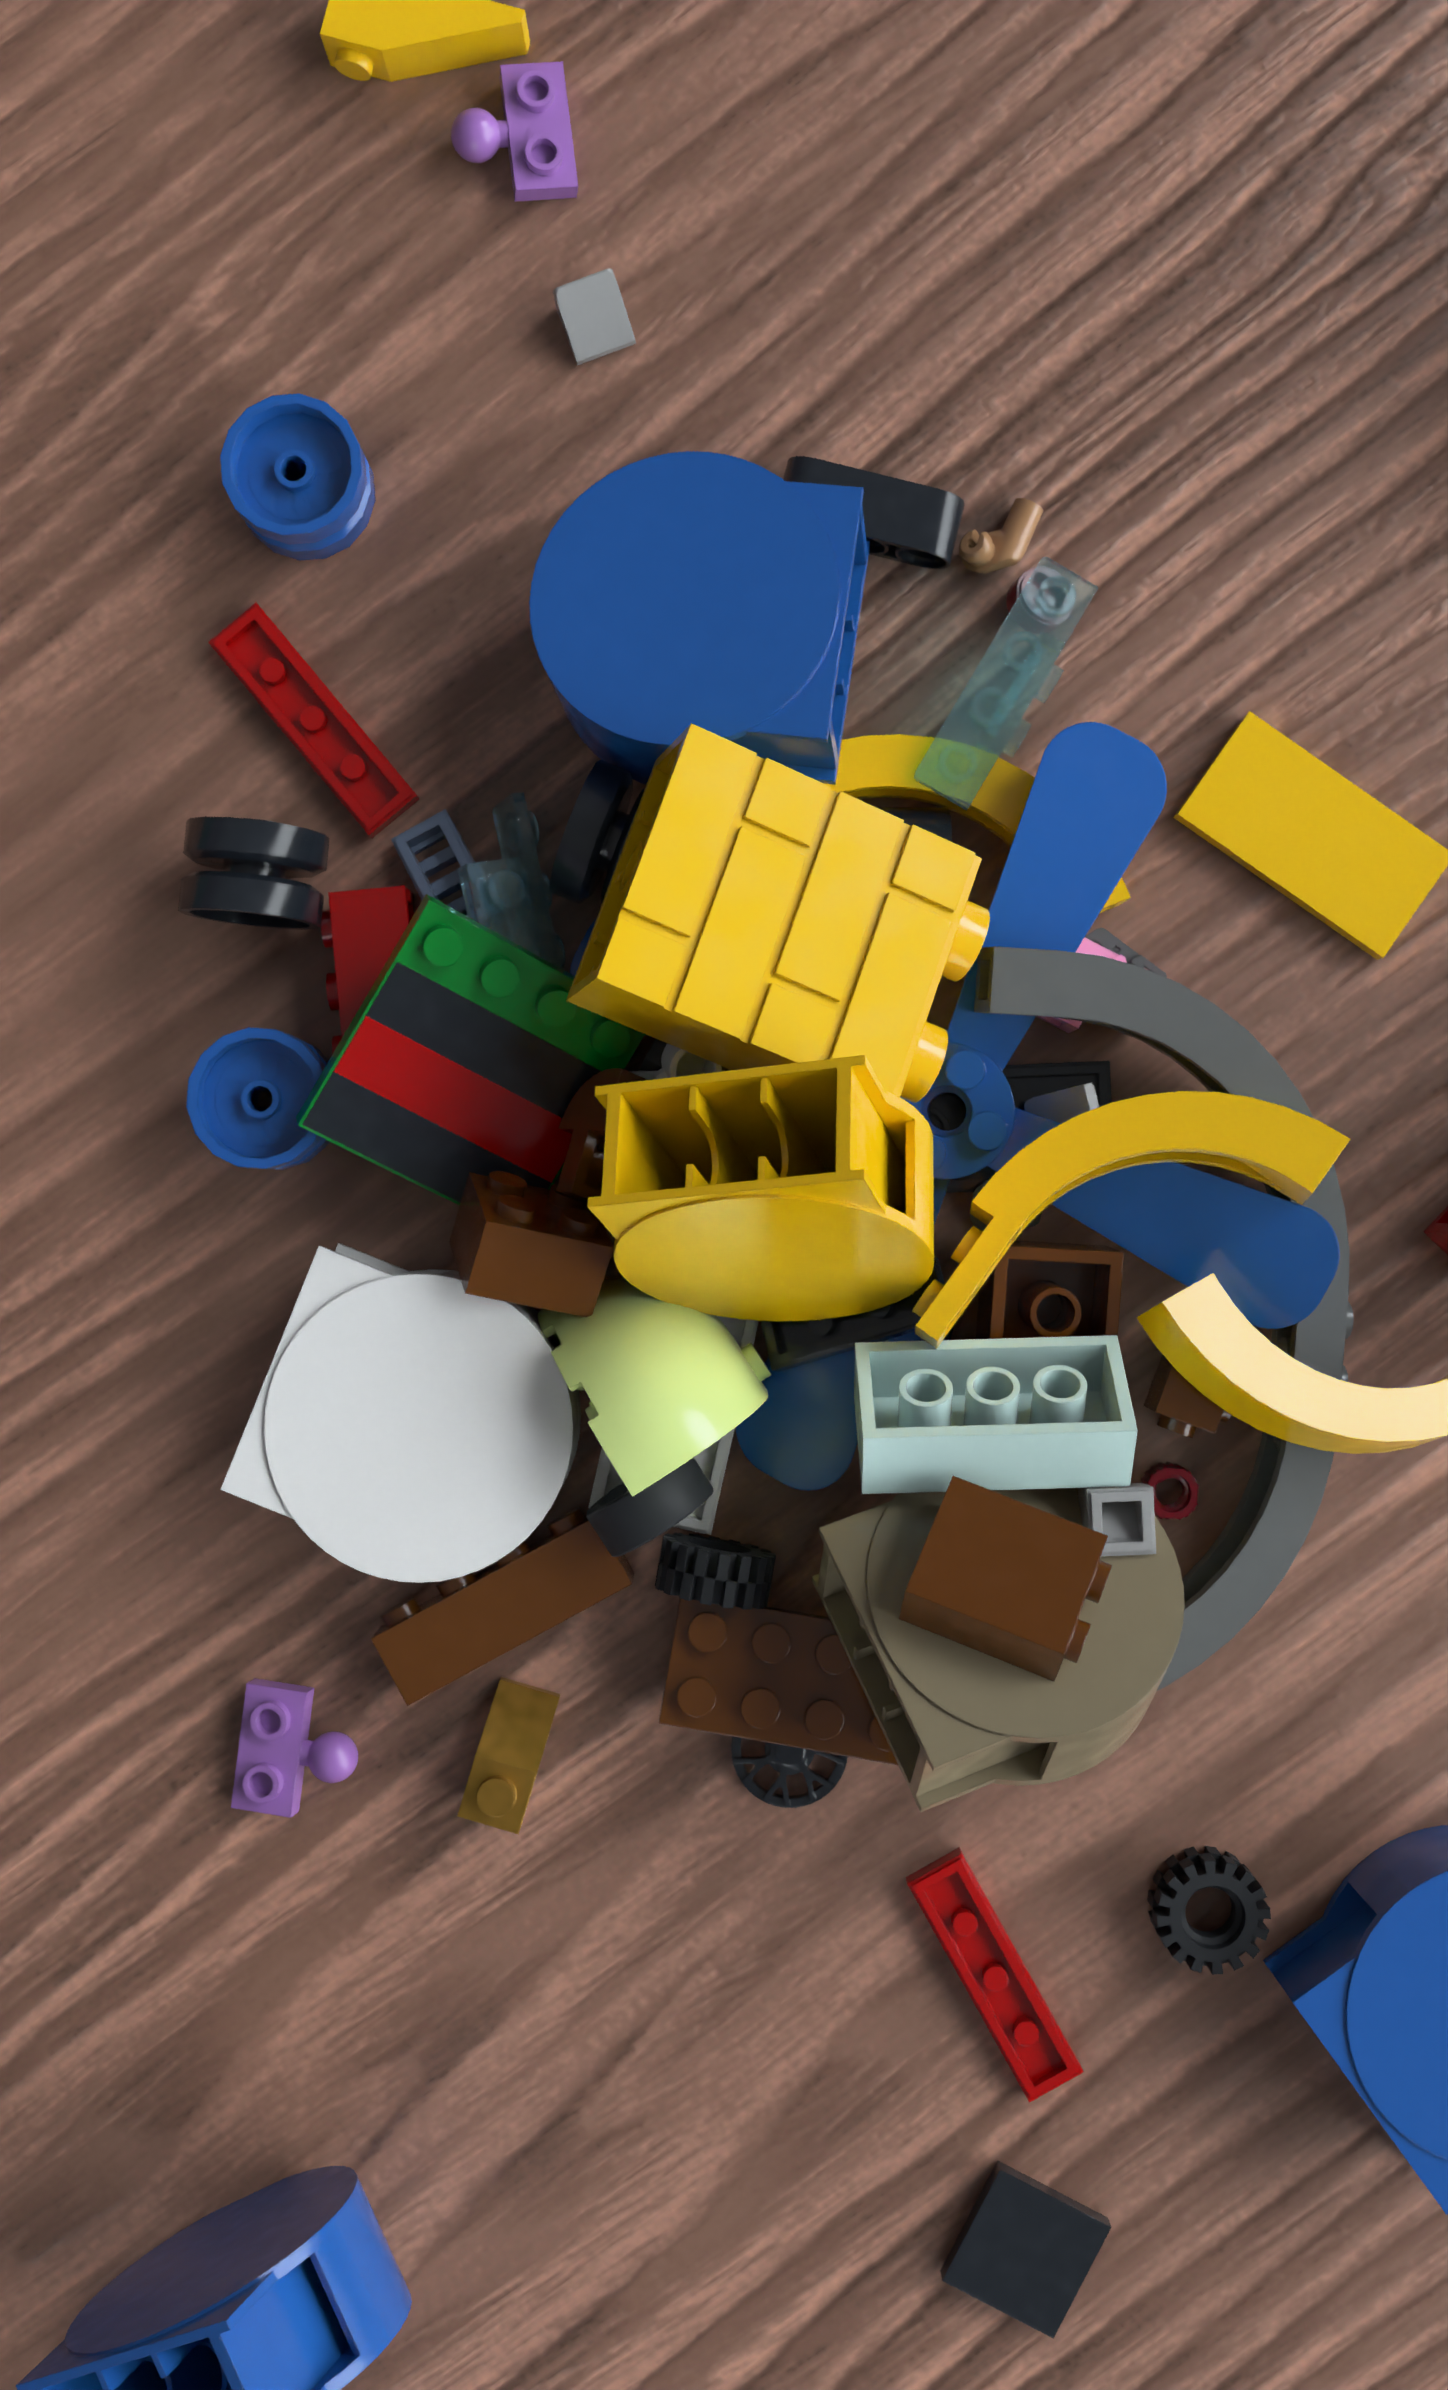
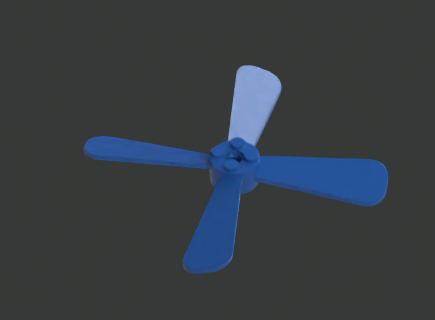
M1084 722L1067 727L1050 741L1043 753L989 909L990 922L982 947L1045 949L1076 953L1164 807L1167 795L1166 775L1160 760L1147 745L1112 726L1097 722ZM596 919L590 925L573 957L570 974L574 976L578 970ZM978 957L967 972L947 1030V1051L936 1080L919 1102L913 1103L904 1099L925 1117L933 1133L934 1226L951 1179L971 1175L986 1166L998 1171L1020 1150L1047 1131L1062 1124L1015 1108L1012 1089L1003 1074V1070L1036 1016L974 1013ZM945 1093L958 1095L966 1106V1117L963 1123L950 1131L938 1128L930 1116V1108L933 1101ZM1176 1162L1137 1165L1107 1173L1070 1190L1051 1204L1187 1287L1214 1273L1239 1311L1253 1326L1260 1328H1284L1308 1317L1321 1302L1339 1266L1340 1247L1338 1238L1330 1223L1318 1212ZM895 1338L888 1339L882 1342H894ZM855 1350L781 1372L771 1370L768 1357L765 1365L770 1371L771 1376L762 1381L767 1389L768 1398L753 1414L736 1427L739 1445L744 1455L756 1468L781 1483L795 1489L807 1491L825 1488L836 1482L846 1472L858 1445L854 1404Z

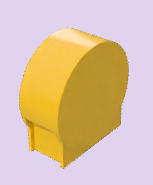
M866 1055L595 1086L594 1096L606 1109L601 1196L588 1197L587 1207L615 1237L614 1262L618 1271L631 1285L640 1291L666 1303L681 1305L704 1314L757 1321H809L850 1316L888 1306L913 1294L931 1276L934 1267L933 1133L925 1117L914 1106L897 1095L884 1090Z

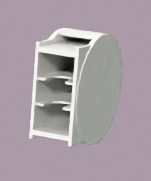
M338 1243L335 1251L318 1246L220 1490L294 1519L306 1535L320 1548L340 1562L360 1572L383 1579L415 1583L437 1582L462 1577L497 1562L513 1551L530 1536L552 1507L571 1470L577 1451L581 1423L579 1390L577 1391L576 1389L572 1392L568 1388L551 1354V1351L559 1344L553 1335L549 1338L545 1337L538 1321V1311L533 1307L465 1294L458 1271L440 1269L408 1271L341 1243Z

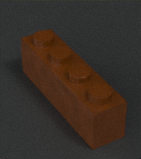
M577 1507L550 1522L547 1527L551 1534L530 1546L525 1539L513 1551L495 1562V1565L476 1575L470 1573L462 1577L441 1581L436 1585L440 1592L436 1597L421 1605H418L416 1599L411 1597L390 1608L381 1615L385 1624L380 1626L371 1640L405 1703L409 1706L632 1585L634 1572L625 1555L612 1557L582 1509Z

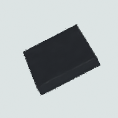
M997 2160L940 2270L942 2281L1054 2339L1111 2229L1109 2219Z

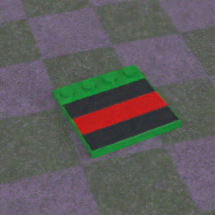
M426 894L297 1114V1124L459 1206L469 1172L489 1176V1173L492 1171H504L521 1177L526 1181L527 1185L550 1189L562 1172L572 1137L571 1133L558 1129L571 1099L579 1088L598 1072L612 1068L624 1069L645 1034L567 1002L566 999L574 981V975Z

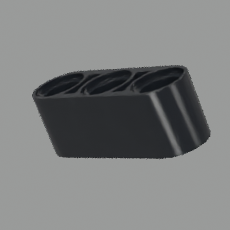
M795 456L787 461L783 477L784 481L864 488L862 507L866 541H870V555L929 569H945L950 566L965 506L964 500L959 496L942 489L817 458Z

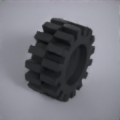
M667 1533L663 1536L655 1588L664 1591L663 1593L679 1596L680 1599L688 1601L697 1600L701 1604L706 1605L713 1603L719 1604L724 1608L736 1606L747 1610H752V1608L764 1609V1607L768 1606L776 1554L771 1553L767 1549H760L759 1546L740 1544V1541L731 1539L727 1541L714 1536L703 1537L699 1534Z
M1205 1846L1204 1854H1199L1194 1847L1183 1849L1186 1856L1185 1859L1178 1862L1174 1855L1170 1856L1165 1860L1170 1869L1165 1874L1157 1869L1152 1878L1157 1888L1156 1891L1148 1890L1147 1901L1152 1907V1910L1148 1911L1151 1923L1172 1957L1180 1964L1183 1960L1186 1961L1190 1970L1201 1973L1202 1967L1207 1966L1212 1975L1223 1974L1222 1964L1229 1962L1235 1971L1244 1966L1239 1956L1247 1952L1254 1959L1260 1952V1949L1255 1944L1256 1938L1258 1937L1265 1941L1267 1939L1269 1929L1263 1922L1264 1919H1271L1270 1907L1264 1901V1898H1267L1262 1886L1245 1864H1241L1233 1854L1225 1851V1854L1221 1855L1216 1847ZM1213 1887L1223 1890L1229 1895L1231 1900V1913L1225 1924L1213 1931H1200L1191 1927L1187 1923L1185 1916L1186 1905L1190 1897L1203 1888Z

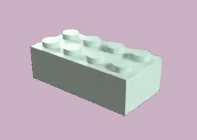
M1117 1335L943 1340L937 1349L926 1341L855 1343L854 1404L862 1494L946 1492L952 1476L989 1490L1130 1486L1138 1430Z

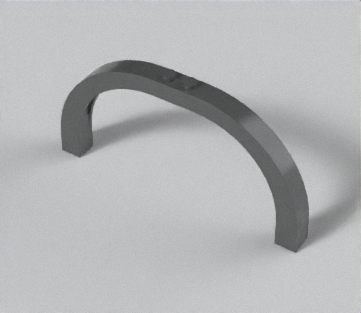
M996 946L981 948L977 959L974 1013L1055 1017L1084 1021L1114 1029L1138 1039L1170 1057L1193 1075L1209 1092L1253 1097L1288 1107L1314 1118L1301 1093L1276 1059L1256 1038L1217 1005L1184 985L1143 967L1098 955L1060 950ZM1333 1164L1313 1194L1302 1206L1318 1212L1334 1229L1340 1247V1260L1337 1272L1317 1308L1304 1320L1294 1325L1272 1329L1271 1343L1306 1366L1338 1380L1348 1382V1373L1343 1365L1345 1339L1351 1335L1354 1321L1353 1310L1348 1302L1350 1250L1345 1207ZM1264 1183L1267 1194L1298 1204L1288 1196ZM1262 1432V1439L1254 1468L1239 1504L1226 1527L1207 1553L1182 1578L1185 1603L1183 1627L1172 1661L1157 1691L1201 1665L1228 1643L1262 1608L1285 1577L1307 1538L1321 1504L1334 1452L1290 1443Z

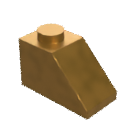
M500 1678L473 1761L458 1817L519 1835L561 1694L508 1678Z

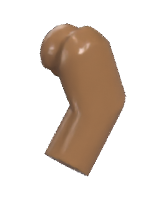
M1016 498L1002 529L988 533L981 532L980 535L976 529L967 532L959 544V554L965 567L975 573L987 574L1018 564L1026 552L1043 514V509L1031 500Z

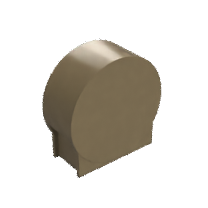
M1078 1488L991 1490L1083 1526ZM946 1492L898 1493L890 1502L819 1528V1534L824 1542L820 1574L812 1576V1582L920 1812L992 1783L1015 1786L1040 1785L1078 1775L1111 1756L1135 1731L1172 1661L1179 1643L1184 1618V1586L1180 1566L1174 1548L1156 1516V1554L1100 1557L1101 1561L1111 1564L1112 1567L1099 1603L1097 1604L1085 1599L1078 1619L1091 1624L1077 1663L1063 1659L1055 1682L899 1619L905 1590Z

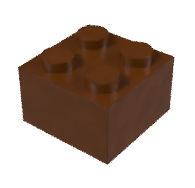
M492 1171L489 1173V1176L469 1172L449 1240L465 1294L582 1317H588L593 1314L614 1247L603 1224L587 1207L588 1203L557 1192L558 1184H553L550 1189L527 1185L526 1181L521 1177L504 1171Z
M1015 1240L979 1290L976 1339L1118 1336L1124 1252L1105 1245Z

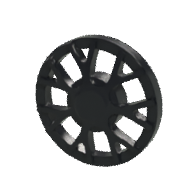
M732 1736V1761L739 1779L755 1797L777 1807H803L822 1799L837 1785L847 1764L848 1756L765 1742V1755L755 1757L742 1756V1738ZM815 1754L836 1762L827 1779L808 1767ZM744 1764H754L755 1766L748 1773ZM766 1764H770L774 1770L779 1772L778 1777L768 1790L760 1786L753 1779L757 1772ZM802 1772L806 1779L808 1792L789 1796L786 1782L787 1775ZM814 1780L821 1783V1785H819L815 1789H813L812 1781ZM780 1787L783 1790V1795L774 1792Z

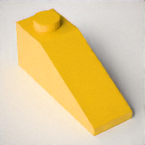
M329 0L320 30V37L330 66L335 67L341 74L358 81H368L371 77L394 82L526 55L530 45L525 10L491 0Z

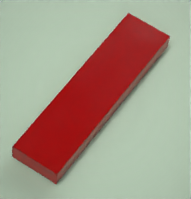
M257 602L208 642L372 839L420 799Z
M960 1847L905 1877L907 1885L1029 2103L1082 2074L1084 2071L1077 2056Z

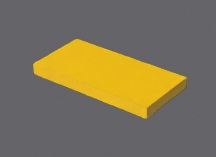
M1250 711L1244 715L1173 817L1376 960L1384 958L1448 866V849Z

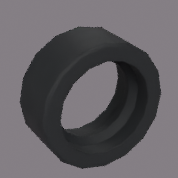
M693 1457L633 1497L624 1482H622L587 1510L586 1517L611 1556H622L655 1539L694 1512L713 1494V1487Z

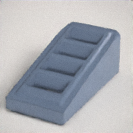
M446 809L391 839L421 900L428 894L440 901L470 884L473 889L472 891L452 901L447 906L498 934L509 928V924ZM445 838L447 839L450 846L421 862L418 861L415 856L416 854ZM457 861L459 862L461 867L433 883H430L428 877Z

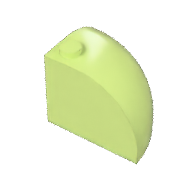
M625 1278L603 1281L591 1316L582 1317L546 1309L538 1311V1321L546 1338L553 1335L559 1344L551 1351V1354L568 1388L572 1392L576 1389L577 1391L585 1390L591 1400L589 1402L590 1406L585 1409L590 1420L588 1424L632 1497L676 1470L725 1436L753 1414L768 1398L767 1389L762 1381L771 1376V1373L752 1343L741 1349L733 1335L717 1316L658 1300L640 1291Z

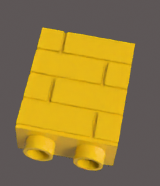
M691 723L655 761L566 1001L730 1070L866 1055L884 1090L910 1102H919L936 1080L948 1046L947 1031L926 1021L941 976L954 982L962 979L978 957L987 935L990 922L989 910L968 901L982 858L976 856L975 852L914 824L911 826L905 824L903 819L841 791L837 793L831 790L830 786L769 758L763 759L758 757L756 752Z

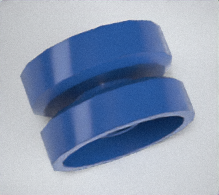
M300 393L272 395L246 408L229 428L220 455L222 484L234 508L241 518L245 520L253 535L273 552L299 561L326 559L350 547L368 526L376 501L374 474L348 421L328 403Z
M248 1027L220 1037L200 1055L188 1079L186 1107L195 1134L213 1155L237 1167L284 1170L309 1162L329 1145L330 1141L298 1126L296 1116L327 1065V1058L317 1047L276 1029ZM261 1092L272 1093L273 1101L267 1110V1107L258 1106V1097Z

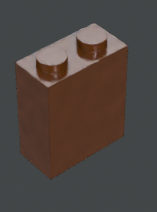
M952 1476L905 1590L899 1619L1055 1682L1063 1659L1077 1663L1091 1624L1078 1618L1085 1599L1097 1604L1099 1603L1112 1565L1101 1561L1100 1557L1108 1535Z

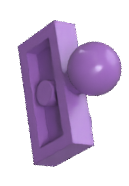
M563 61L500 65L499 80L504 120H496L491 113L481 108H469L462 111L455 118L451 128V140L454 149L466 161L483 163L490 160L499 148H508L515 202L577 198L578 179Z
M257 1678L246 1683L231 1808L291 1818L299 1812L305 1766L310 1768L312 1774L317 1779L326 1783L341 1782L354 1772L358 1763V1750L356 1744L349 1736L341 1732H327L320 1735L314 1741L308 1740L314 1696L313 1687Z

